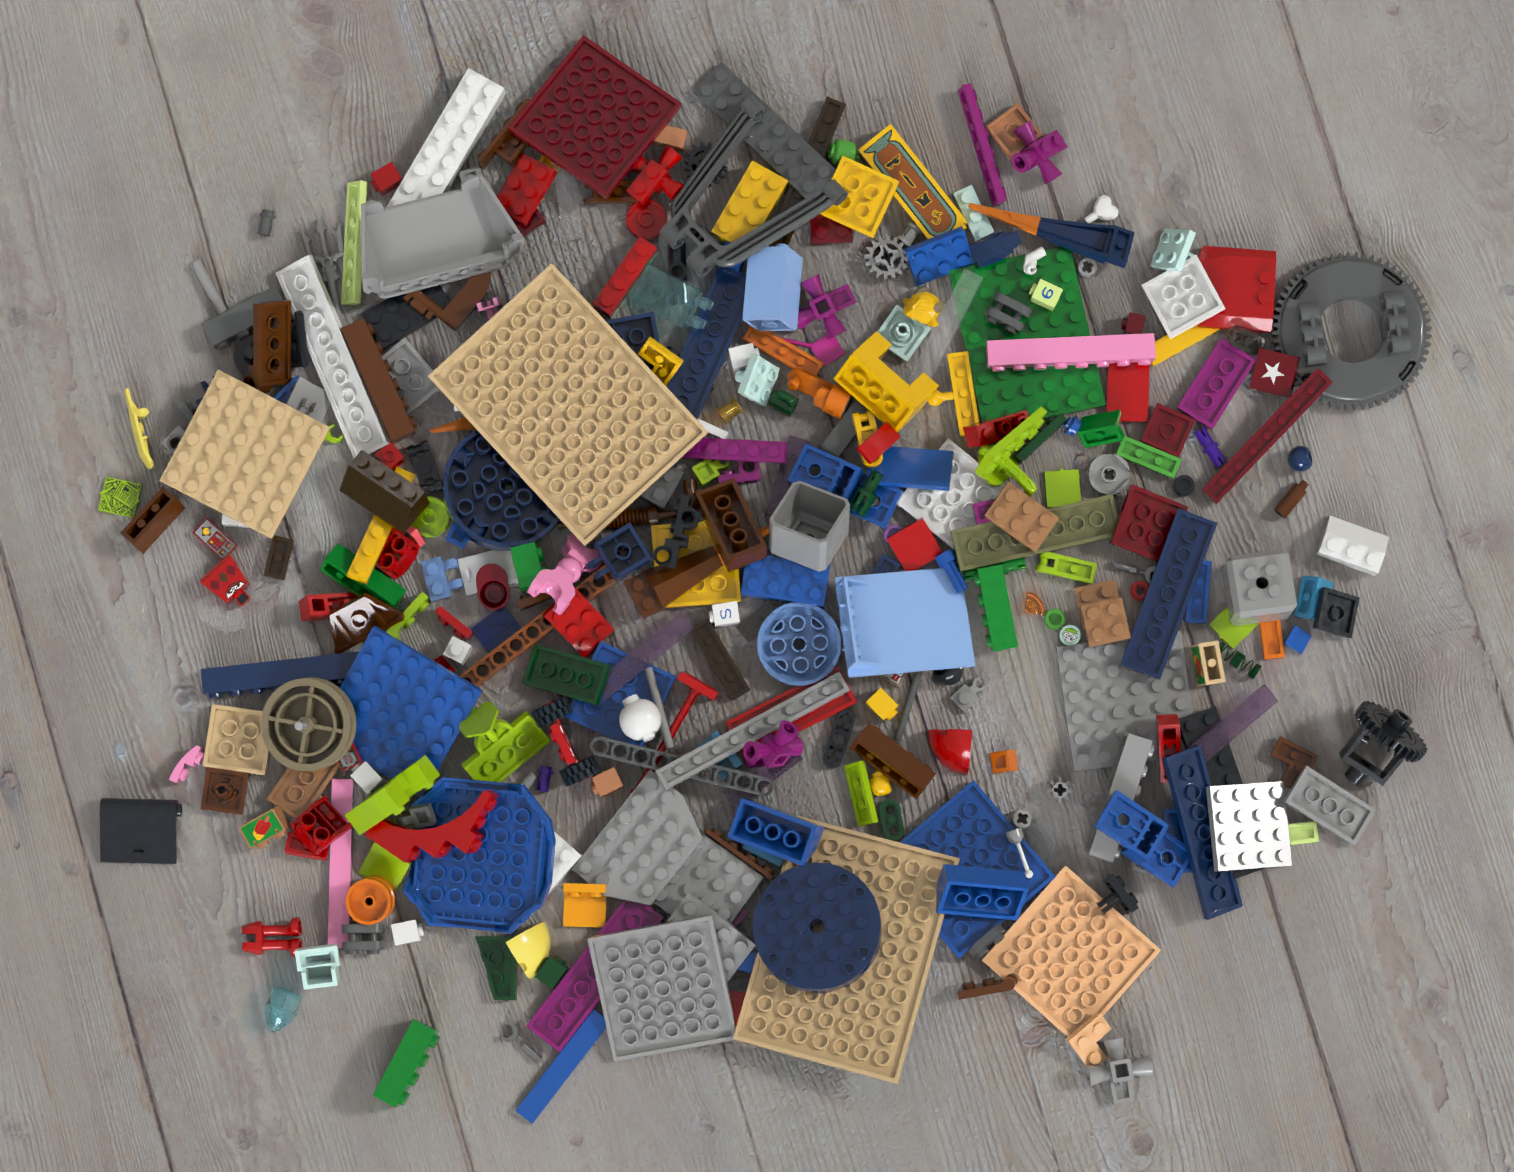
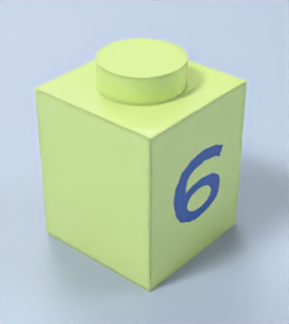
M1040 279L1038 284H1033L1029 292L1032 295L1030 301L1053 312L1063 289Z

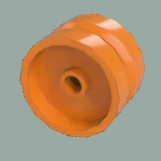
M371 875L362 878L349 888L346 894L345 905L348 914L353 920L360 924L373 925L392 914L396 906L397 895L394 887L388 880L381 876Z

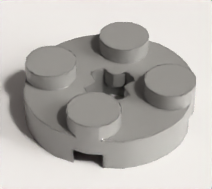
M1100 455L1089 467V483L1096 492L1105 496L1119 494L1129 483L1130 469L1127 462L1119 455ZM1113 470L1114 479H1105L1104 471Z

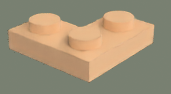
M1097 1011L1070 1034L1066 1040L1086 1066H1099L1107 1059V1056L1096 1042L1112 1028L1101 1013Z

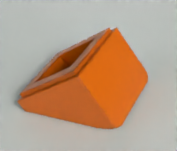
M1015 750L990 753L993 774L1018 770Z

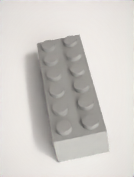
M1124 731L1094 824L1115 790H1118L1131 800H1134V797L1138 798L1141 791L1139 782L1141 777L1144 778L1147 773L1148 766L1145 764L1147 758H1151L1155 747L1152 745V740ZM1120 814L1118 822L1125 826L1127 817ZM1093 824L1085 851L1089 855L1111 862L1114 861V858L1118 859L1121 852L1119 843L1099 831Z

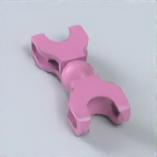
M572 532L562 547L564 559L559 561L553 570H541L527 590V593L533 597L540 593L551 595L555 600V606L552 610L559 615L566 610L570 601L575 596L573 583L580 579L581 573L595 572L602 564L601 562L590 569L587 567L590 561L600 555L596 549L584 546Z

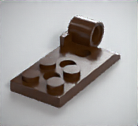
M291 300L253 303V364H248V375L245 376L243 382L267 394L272 390V385L287 384L291 381ZM272 318H274L275 323H274V325L271 327V326H270V321H271ZM274 338L275 344L273 348H271L270 342ZM274 359L275 364L274 367L271 369L270 363Z

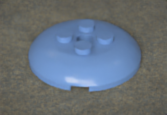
M794 602L778 607L765 619L758 633L757 650L762 665L776 680L792 686H806L822 680L833 670L840 656L841 637L835 621L820 607ZM800 639L804 641L805 647L802 650H796L793 647L795 640Z

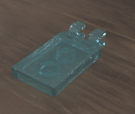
M646 264L632 303L650 312H654V314L681 328L692 326L696 329H704L707 323L706 320L694 316L697 306L704 310H712L714 305L713 301L702 297L701 289L651 264Z

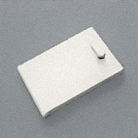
M491 550L457 559L467 596L477 593L476 575L479 569L486 564L501 566L507 573L508 584H518L511 551Z

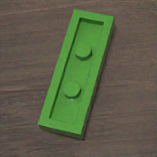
M1124 436L1116 455L1127 461L1171 479H1174L1182 460L1127 436Z

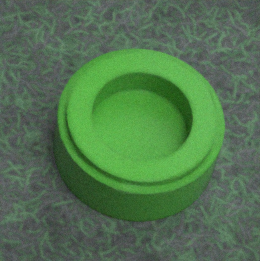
M1050 609L1044 616V623L1049 629L1058 630L1065 623V615L1060 609Z

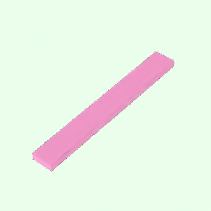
M332 779L331 805L349 823L345 814L353 809L354 780ZM352 828L330 844L328 944H338V948H342V942H348V934L342 933V925L350 924V915L347 912L345 900L346 894L351 887Z

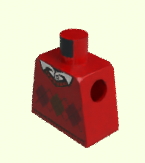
M229 554L200 580L205 587L227 604L235 599L242 607L251 599L244 591L250 584Z

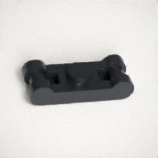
M427 440L414 447L413 445L407 446L421 489L425 491L427 496L435 491H443V485ZM424 452L426 457L418 460L416 454ZM433 478L434 483L427 485L425 480Z

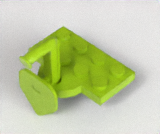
M1041 406L996 445L990 443L981 446L978 450V467L975 473L988 484L995 487L1001 486L1012 477L1025 490L1024 493L1032 497L1037 489L1036 485L1019 468L1018 461L1012 454L1025 444L1024 440L1027 438L1031 440L1038 433L1037 429L1044 424L1043 418L1047 411Z
M485 702L477 709L474 707L467 719L463 720L459 725V730L466 738L474 737V745L477 750L461 765L473 780L502 782L551 740L540 727L538 728L536 722L527 711L509 724L505 720L496 719L499 710L492 702Z

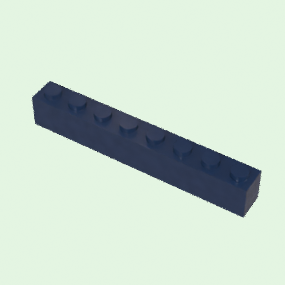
M359 651L201 669L203 694L209 696V699L221 698V694L230 693V696L243 695L242 692L251 691V694H261L263 689H272V692H274L284 683L307 677L321 678L334 682L335 685H341Z

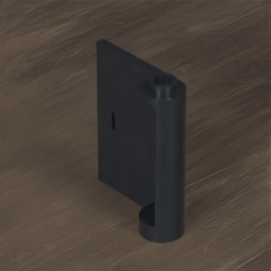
M101 798L100 862L176 864V822L178 817H182V804H179L178 800Z

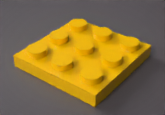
M842 156L832 180L835 179L848 192V196L840 205H832L820 215L874 239L899 185V181Z

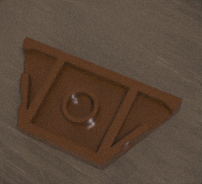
M367 593L330 611L329 615L332 625V637L335 644V654H340L365 641L374 626L384 631L403 621L405 615Z

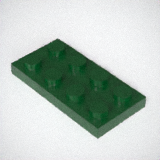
M534 643L522 684L599 706L611 666Z

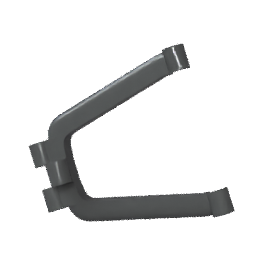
M753 95L747 97L741 103V110L734 116L676 195L670 209L672 219L659 232V235L672 249L682 246L688 237L698 246L687 257L686 263L699 277L707 275L715 265L725 268L738 265L829 209L832 205H840L848 196V192L833 179L822 190L820 189L817 193L725 246L720 245V242L706 228L701 229L691 217L692 208L755 123L760 122L767 114V109Z

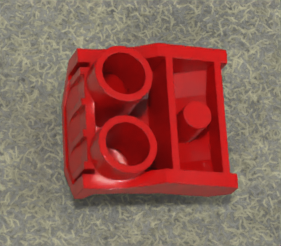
M392 528L375 566L396 580L407 572L417 558L419 545L395 528Z
M326 795L310 805L291 824L297 838L310 852L320 855L326 847L352 828L351 823H348L330 804Z

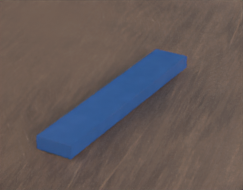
M593 1009L516 1109V1112L532 1124L606 1029L604 1016Z

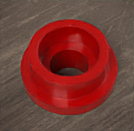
M1141 580L1134 582L1130 587L1131 597L1139 602L1144 601L1149 584ZM1137 588H1143L1144 594H1137Z

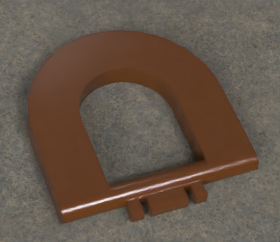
M491 272L469 277L466 285L445 309L441 308L421 290L407 293L403 300L408 302L413 298L410 305L422 315L429 311L425 315L428 320L435 315L453 331H456L477 308V303L482 302L486 296L491 281Z

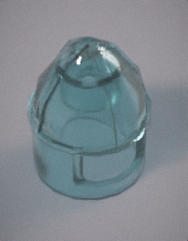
M273 986L268 1001L265 1003V1016L271 1032H278L293 1021L295 1016H297L303 996Z

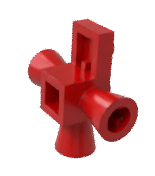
M669 146L665 147L658 163L652 159L648 163L642 156L631 169L639 173V175L626 190L627 194L644 205L654 191L657 194L663 191L673 202L684 184L672 180L668 170L682 160V157Z

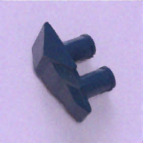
M1002 231L996 234L993 232L972 243L969 247L978 267L982 268L1006 259V256L1013 253V249L1020 245L1022 241L1017 231L1007 233Z

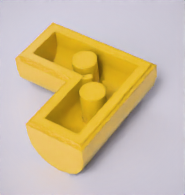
M652 337L647 339L638 352L640 357L654 366L651 371L665 386L683 363V359Z

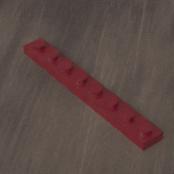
M1317 368L1205 485L1202 491L1217 504L1333 381Z

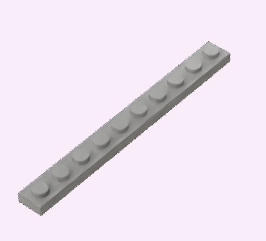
M840 672L659 768L655 773L666 791L742 750L747 741L756 742L763 736L777 731L781 721L786 720L792 723L844 695L850 689Z

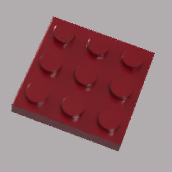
M1131 484L1124 499L1110 544L1158 562L1177 509L1187 511L1188 506Z

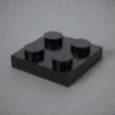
M1321 587L1313 628L1344 638H1352L1360 597Z

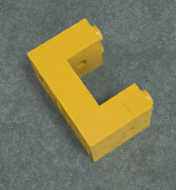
M876 331L850 355L834 377V380L883 423L888 421L898 433L920 412L939 385L923 372L909 386L881 361L892 344Z

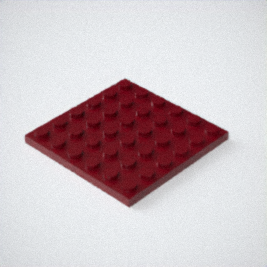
M583 35L509 125L508 131L607 200L680 110L682 103Z

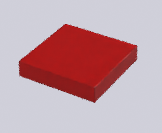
M923 517L886 537L905 571H914L943 553Z

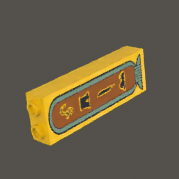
M888 125L858 149L874 170L899 181L894 196L927 239L961 226L964 231L967 229L965 225L969 222L893 125Z

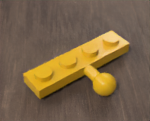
M968 351L947 354L952 391L941 393L936 390L927 401L931 406H939L942 401L954 400L960 437L965 436L963 427L979 422Z

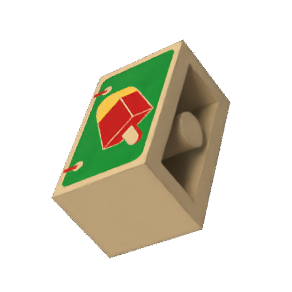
M1211 641L1191 645L1197 686L1201 687L1226 682L1219 642Z

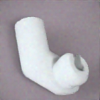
M1042 246L1025 256L1023 270L1026 274H1035L1037 271V260L1046 256Z

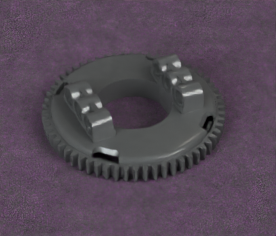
M1340 252L1337 255V259H1335L1333 254L1330 255L1329 261L1325 256L1321 259L1322 263L1316 259L1314 261L1315 267L1309 263L1307 265L1308 271L1304 268L1300 270L1302 276L1298 273L1294 275L1297 281L1290 279L1289 284L1292 287L1285 286L1284 290L1287 294L1282 292L1280 294V297L1284 300H1277L1276 302L1281 308L1276 307L1274 309V312L1279 314L1273 316V320L1277 321V323H1273L1272 328L1277 329V331H1273L1271 336H1277V338L1272 341V344H1278L1274 351L1300 357L1294 387L1299 384L1302 385L1307 380L1305 378L1302 381L1301 378L1303 376H1310L1319 368L1333 381L1318 397L1322 399L1321 405L1329 401V408L1334 403H1337V410L1343 404L1345 411L1349 409L1350 405H1352L1353 411H1356L1358 405H1360L1361 410L1365 409L1366 404L1371 409L1374 402L1377 406H1380L1381 399L1385 403L1389 402L1388 396L1395 399V391L1400 395L1403 393L1401 387L1404 389L1409 387L1406 381L1409 383L1415 381L1411 375L1415 377L1419 375L1416 369H1423L1419 362L1424 363L1427 361L1422 355L1429 354V351L1424 348L1431 346V343L1427 342L1426 339H1430L1432 335L1426 334V332L1430 331L1432 327L1426 326L1431 321V319L1425 318L1430 312L1423 311L1427 303H1420L1424 296L1417 297L1416 293L1420 289H1412L1415 282L1408 284L1406 281L1409 276L1402 278L1403 270L1396 273V265L1390 269L1388 267L1389 261L1384 265L1381 264V257L1376 262L1374 261V255L1366 259V253L1361 258H1358V252H1355L1353 257L1347 252L1345 258H1343ZM1305 281L1306 286L1300 291L1296 299H1292L1303 286L1302 282ZM1354 300L1372 308L1379 317L1382 344L1377 354L1368 360L1357 363L1344 362L1332 356L1325 348L1326 341L1323 337V321L1321 319L1328 307L1340 301ZM1413 361V363L1409 365L1407 370L1399 378V374L1405 369L1408 362Z

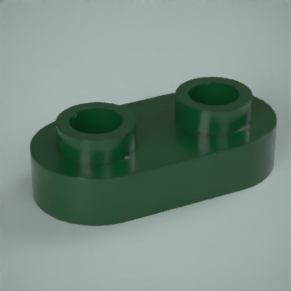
M887 799L881 803L879 808L883 835L888 840L897 841L904 834L901 808L897 801ZM886 807H893L894 812L892 814H888L886 812ZM891 827L897 829L895 835L890 834L889 829Z

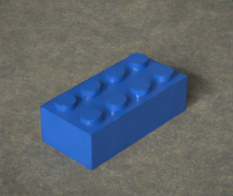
M767 555V558L745 566L741 596L783 603L798 602L811 604L824 609L830 565H828L826 570L818 572L783 557Z

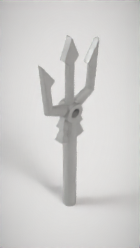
M319 218L316 231L320 234L323 258L313 256L309 244L311 239L302 231L301 235L307 255H312L315 263L323 265L321 273H324L322 280L328 284L331 301L342 327H344L335 282L340 278L335 272L337 269L334 266V262L344 254L342 226L340 222L335 236L338 238L339 252L329 257L325 238L326 227Z

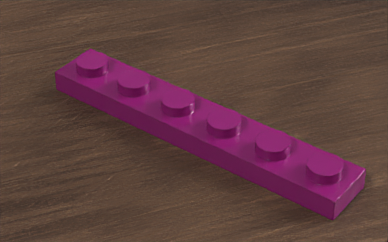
M971 83L964 84L958 90V95L992 208L997 207L1006 201V190L1001 186L1000 170L995 166L994 151L988 142L989 134L982 123L983 114L981 109H978L976 103V91L972 89Z
M703 438L681 459L786 464L788 443L781 441Z

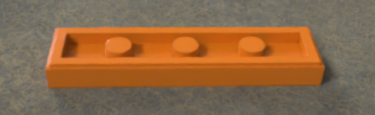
M750 326L742 338L746 343H753L755 348H758L763 353L791 369L800 368L818 376L824 366L822 361L770 331L758 332Z

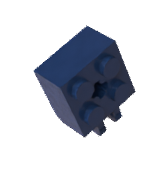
M628 523L594 544L600 556L590 561L587 567L589 569L594 568L604 561L607 567L596 572L593 577L597 580L611 573L617 583L651 563L652 557L632 524ZM620 549L629 550L626 557L618 556Z

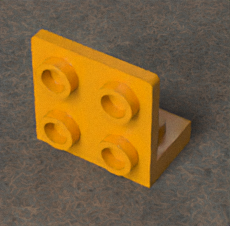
M563 883V925L566 927L602 928L606 923V896L602 894L606 893V884Z

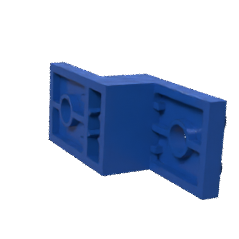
M805 443L787 481L791 484L802 481L850 501L858 486L865 484L867 474L860 467ZM813 466L821 468L817 476L810 475V470ZM878 485L875 492L877 497L881 499L880 504L875 507L871 506L864 518L859 513H855L853 508L850 509V514L886 529L903 491L896 487Z
M1118 790L1113 792L1095 822L1094 827L1122 845L1121 854L1170 887H1175L1189 863L1185 844L1166 832L1169 827L1167 823ZM1120 814L1127 817V824L1125 826L1118 822ZM1164 852L1169 853L1171 856L1169 864L1164 863L1162 860Z

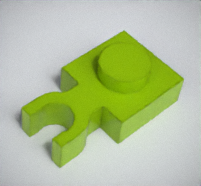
M704 460L693 466L691 471L701 487L717 479L720 476L718 471L728 469L730 463L722 465L719 460L713 463L711 460Z

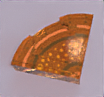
M1027 592L1024 613L1045 616V607L1041 599L1036 594Z

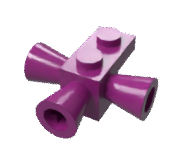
M1029 121L1013 131L1027 146L1012 156V166L1016 171L1024 173L1039 166L1045 185L1063 174L1049 159L1067 148L1058 130L1037 140L1032 123Z
M819 274L802 282L801 285L813 300L809 302L810 307L802 308L798 311L797 325L799 329L802 330L817 318L818 321H824L828 339L847 331L835 313L857 303L849 285L845 284L824 294Z
M784 720L781 721L776 734L769 733L763 736L761 742L747 741L743 747V754L748 768L764 767L765 765L767 768L780 767L787 762L790 756L799 757L803 752V742L797 736V727L793 723Z

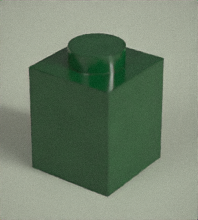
M549 956L535 978L551 989H554L568 969L564 966L566 962L558 956L554 958Z

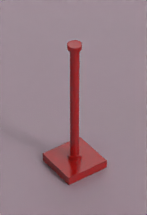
M682 671L677 679L690 686L689 690L691 692L669 728L672 739L698 695L701 696L703 694L712 700H716L721 693L685 671ZM664 739L657 748V751H666ZM660 755V756L656 757V759H655V764H656V765L659 764V762H660L661 758L663 757V755ZM646 768L635 788L650 770L653 772L654 770Z

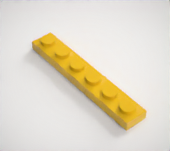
M399 467L395 469L396 473L411 483L414 482L416 474ZM375 515L347 573L348 578L363 584H367L393 528Z

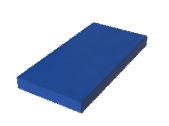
M891 446L883 453V460L878 467H867L866 480L872 469L880 472L879 474L884 475L879 486L949 491L954 451Z

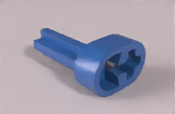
M954 549L947 550L935 557L939 568H944L957 594L965 591L968 586L955 564L957 558Z

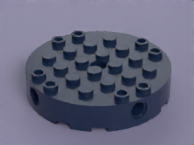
M474 431L466 436L452 452L443 478V499L453 524L469 540L492 550L511 551V547L532 542L536 544L556 527L560 519L478 431ZM509 482L512 489L509 491L502 490L500 484Z
M807 863L804 866L799 865L788 869L767 886L759 898L755 909L753 935L760 957L769 971L778 980L799 991L829 993L851 985L870 968L880 948L882 920L873 894L859 877L837 865ZM821 924L824 928L820 933H814L812 931L814 925Z

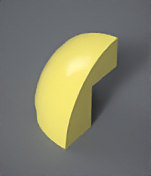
M545 922L535 925L506 942L529 980L537 975L549 956L551 941Z

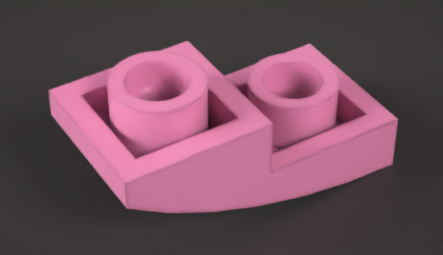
M196 745L186 753L176 765L169 780L180 784L181 780L184 781L188 774L187 765L196 768L197 764H201L204 757L203 748Z

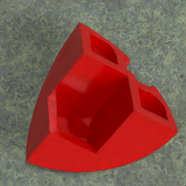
M928 730L929 744L938 761L953 772L968 775L972 730Z

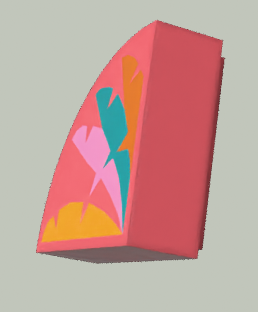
M410 526L403 534L419 545L420 548L425 544L423 537L415 527Z

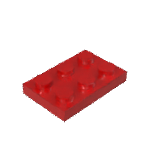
M522 153L497 198L511 218L527 225L558 172Z
M576 588L575 596L561 615L552 610L555 602L542 613L584 658L599 645L600 641H603L615 630Z

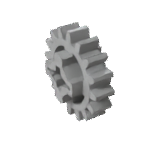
M887 235L886 240L879 236L877 243L872 240V248H866V251L870 254L864 255V259L869 260L865 263V267H871L869 274L871 275L875 272L877 273L876 279L883 276L884 281H887L888 276L895 280V274L902 276L901 269L906 270L907 265L904 262H908L907 257L904 256L906 255L905 251L902 249L904 242L898 244L897 237L891 241L889 235ZM887 245L894 247L896 250L888 248ZM879 248V255L873 258L874 252ZM884 252L888 257H891L890 264L885 259L882 260ZM901 258L900 264L894 268V262ZM877 267H883L886 269V271L880 270Z

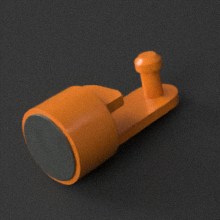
M800 368L792 369L787 375V388L791 391L797 389L814 397V405L823 409V412L840 420L847 412L853 396L837 383L832 384Z

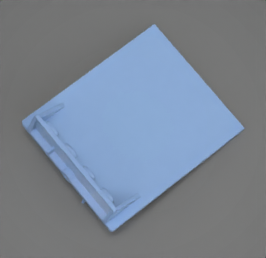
M944 568L835 578L840 628L844 644L842 651H845L849 678L975 667L965 593L963 591L957 594Z

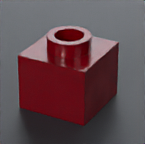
M1129 312L1127 318L1123 317L1121 330H1125L1124 335L1142 334L1146 316Z

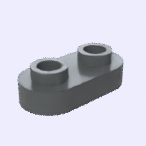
M1001 924L996 925L973 944L968 952L973 958L977 956L982 958L988 953L989 946L993 943L996 945L1005 938L1004 933L1006 930Z

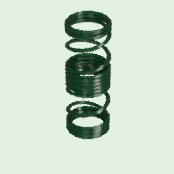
M1223 641L1219 645L1220 653L1228 647L1224 662L1235 653L1229 665L1237 669L1242 662L1240 672L1252 662L1247 676L1254 679L1262 666L1257 663L1251 670L1253 666V660H1251L1242 668L1246 655L1244 656L1237 650L1226 659L1230 645L1224 648L1226 643Z

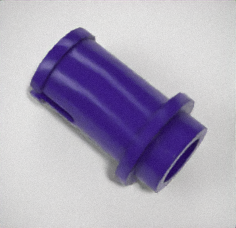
M540 765V769H537L539 775L535 790L549 792L551 774H554L552 771L553 767Z

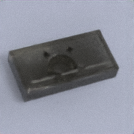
M766 601L737 625L736 629L748 643H751L758 637L762 623L775 608L769 601Z

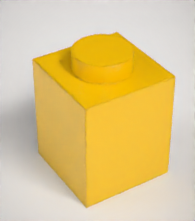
M882 688L865 703L882 722L885 719L890 721L898 713L896 711L898 705Z

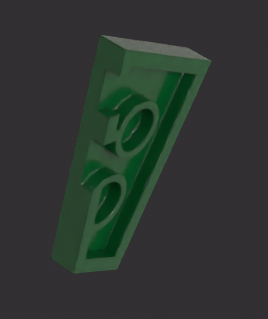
M475 936L487 971V978L494 1000H517L518 962L506 944L507 941L515 936Z

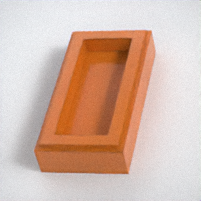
M1280 620L1260 622L1259 630L1263 660L1284 658L1285 652Z

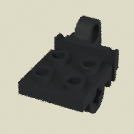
M682 494L681 499L677 498L674 511L678 514L676 519H672L670 527L673 538H666L664 546L657 547L653 553L655 562L661 566L671 569L676 568L679 550L681 547H688L689 538L688 535H684V531L693 530L699 524L698 513L694 508L690 507L691 497ZM688 514H691L693 521L690 523H686V521L683 520V517H687ZM660 550H666L669 553L667 561L661 562L657 559V553Z

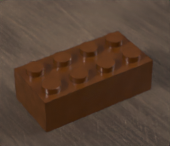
M734 478L695 492L696 505L728 572L767 558L766 543Z

